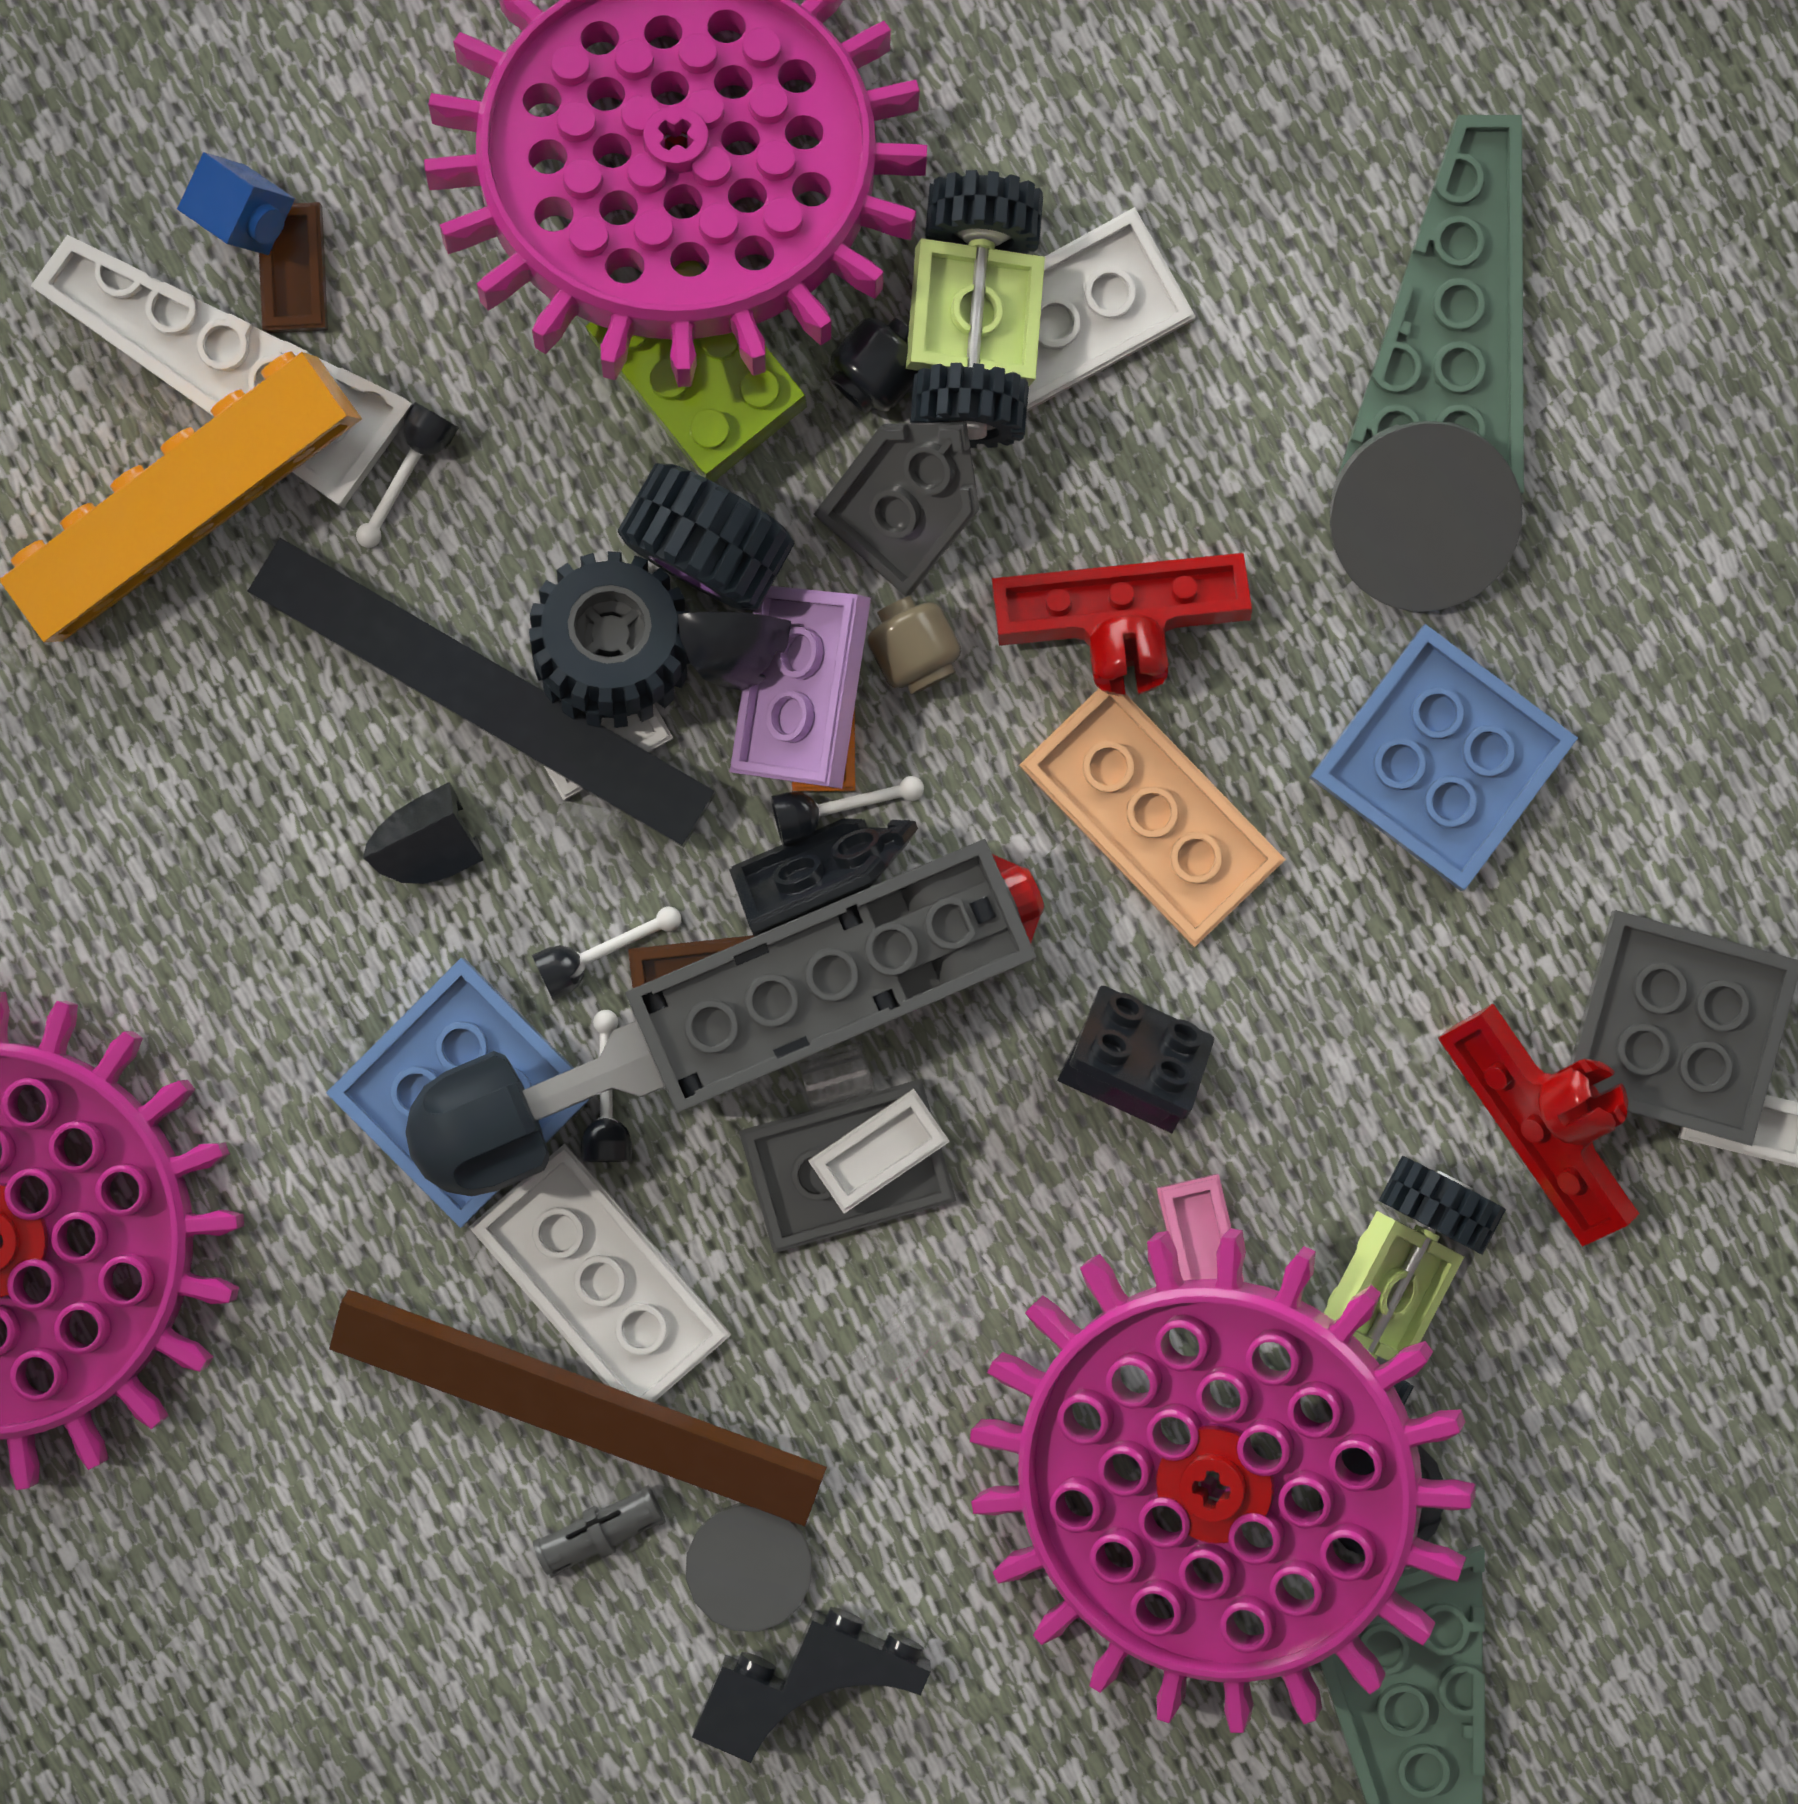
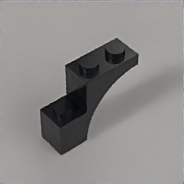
M830 1607L828 1614L825 1615L814 1610L784 1680L773 1675L776 1670L775 1665L757 1655L741 1652L738 1660L725 1655L695 1724L692 1738L751 1763L767 1735L784 1717L806 1701L821 1694L852 1686L876 1685L902 1689L921 1696L931 1673L930 1660L921 1656L924 1648L919 1643L905 1636L889 1632L886 1640L862 1631L865 1622L850 1612Z

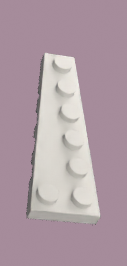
M69 235L65 237L31 284V287L212 416L213 414L210 410L225 396L240 389L246 394L265 380L261 371L277 357L290 351L295 356L301 352L310 354L308 351L288 341L272 336L230 313L227 314L204 303L193 295L166 282H161L147 273ZM320 359L362 420L292 471V473L338 506L344 508L404 425L405 418L413 404L405 398L358 375Z

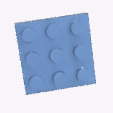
M1424 624L1309 778L1458 890L1464 891L1578 737L1428 625Z
M460 958L326 1092L460 1228L465 1226L500 1190L471 1197L445 1192L424 1178L410 1157L405 1133L410 1107L423 1087L445 1071L492 1051L501 1053L508 1058L524 1089L574 1069L465 958ZM590 1099L538 1120L545 1143Z

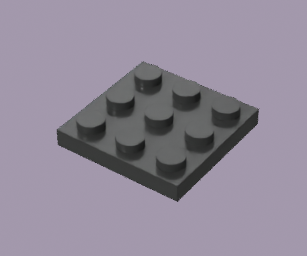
M1613 910L1570 1065L1582 1059L1600 1061L1611 1067L1615 1072L1614 1075L1594 1086L1600 1094L1617 1084L1623 1083L1628 1097V1112L1752 1146L1798 981V960Z

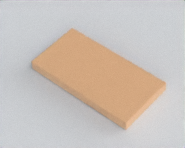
M1098 689L1019 765L1033 782L1192 947H1196L1286 860L1127 694L1125 696H1115Z

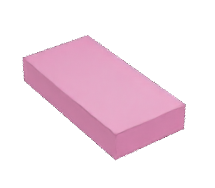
M1219 1174L1157 1187L1156 1190L1166 1231H1169L1176 1247L1183 1281L1217 1279L1216 1252L1222 1236L1229 1229H1232Z

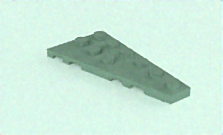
M1458 115L1454 121L1337 478L1353 453L1379 432L1397 424L1401 426L1422 421L1445 423L1448 421L1471 429L1490 442L1510 466L1518 483L1520 494L1524 493L1522 115Z
M1481 1545L1458 1552L1467 1557L1458 1582L1435 1577L1414 1567L1403 1571L1394 1590L1403 1598L1421 1608L1436 1623L1430 1637L1423 1646L1404 1636L1394 1626L1379 1616H1376L1362 1633L1358 1635L1365 1646L1377 1657L1386 1673L1379 1689L1372 1694L1367 1693L1353 1679L1346 1666L1335 1653L1319 1662L1365 1804H1483V1776H1485L1483 1632H1485V1607L1482 1605V1572H1485V1549Z

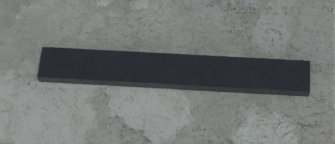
M279 538L247 590L255 598L683 848L716 794L711 788L603 725L601 727L587 725L584 714L578 712L575 719L562 712L560 700L557 699L552 703L543 690L282 538Z

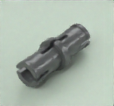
M647 1485L642 1490L601 1510L593 1506L583 1511L582 1519L541 1539L534 1540L533 1546L544 1572L551 1579L558 1573L599 1553L603 1558L615 1553L616 1545L657 1525L660 1526L666 1520L652 1489Z

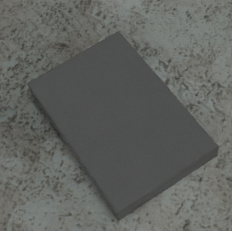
M922 1079L739 1131L773 1253L956 1201L942 1148L846 1213L842 1212L808 1161L913 1088L931 1113Z

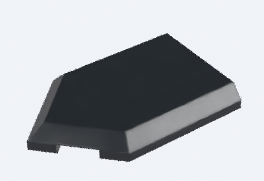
M842 818L815 830L811 836L802 841L780 845L731 866L729 871L754 937L870 888L907 846L918 830L916 822L910 820H891L887 824L888 828L867 827L865 820Z

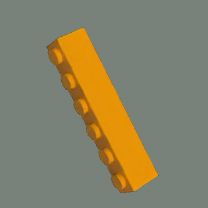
M290 351L277 357L261 371L265 380L246 394L240 389L225 396L210 410L214 416L213 419L197 431L189 427L173 435L160 447L164 456L146 469L142 465H138L127 470L111 483L110 488L114 492L96 507L90 502L75 509L61 521L60 525L64 531L46 544L43 540L35 541L12 557L11 563L14 568L0 578V583L43 642H63L362 420L317 356L303 352L295 356Z

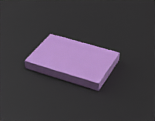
M778 586L770 587L759 609L754 611L753 614L767 615L791 621L788 646L784 653L776 651L769 667L761 673L765 675L766 679L760 684L744 689L741 692L730 772L842 789L871 602L870 597Z

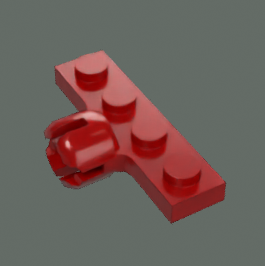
M1244 553L992 578V593L999 646L1072 638L1084 640L1090 649L1095 685L1105 693L1115 696L1126 695L1123 676L1127 675V667L1130 666L1134 667L1138 695L1155 690L1164 683L1169 672L1165 633L1167 631L1180 627L1249 621L1252 614Z
M1494 1004L1460 1021L1438 1037L1445 1050L1582 1247L1628 1226L1639 1215V1212L1600 1158L1593 1145V1141L1615 1131V1127L1625 1121L1628 1113V1097L1623 1083L1617 1084L1600 1094L1594 1086L1614 1075L1615 1072L1611 1067L1600 1061L1582 1059L1554 1074L1544 1073L1534 1063Z

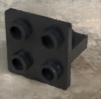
M1100 986L1094 997L1087 1019L1065 1060L1057 1081L1172 1134L1180 1119H1186L1193 1108L1214 1043V1037L1200 1030L1191 1022L1176 1019L1142 1003L1130 994L1120 993L1107 986Z

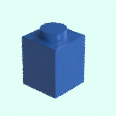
M203 152L177 210L228 245L269 255L276 238L282 232L284 221L295 198L245 164Z

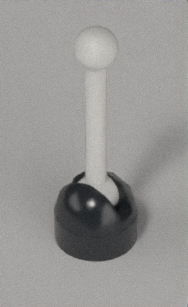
M414 402L404 421V436L410 450L369 523H364L357 529L356 539L365 548H372L379 544L381 540L380 528L421 455H432L441 452L444 448L446 449L459 429L458 426Z
M908 776L897 786L822 804H817L811 797L802 792H786L771 796V804L782 845L791 844L811 836L822 816L901 797L908 801L918 800L923 795L924 785L918 777Z
M664 907L658 912L655 919L585 952L578 953L571 947L559 945L548 947L533 954L532 957L554 1001L571 993L580 985L584 977L585 965L661 929L667 932L676 930L681 924V914L674 907Z
M601 1010L593 1019V1026L599 1033L600 1055L612 1031L618 1027V1018L611 1010ZM612 1089L600 1094V1118L593 1121L583 1133L581 1162L632 1161V1141L629 1131L621 1122L613 1118Z

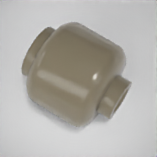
M907 596L877 612L882 623L870 632L867 642L890 686L894 688L907 687L910 694L913 695L956 673L952 663L959 658L961 646L942 608L938 604L925 602L916 606L912 597Z

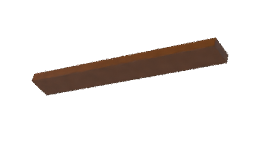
M348 1289L340 1303L329 1350L804 1527L807 1523L826 1471V1466Z

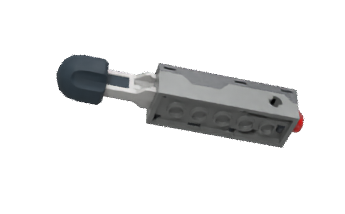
M982 839L625 992L636 1021L613 1030L600 1057L524 1089L508 1058L501 1053L492 1051L445 1071L426 1084L411 1105L405 1133L410 1157L424 1178L445 1192L472 1197L498 1191L545 1170L549 1161V1153L538 1120L611 1089L643 1097L665 1087L675 1113H679L1037 958L1031 943L1044 911V902L1039 888L1027 868L992 854L986 839Z

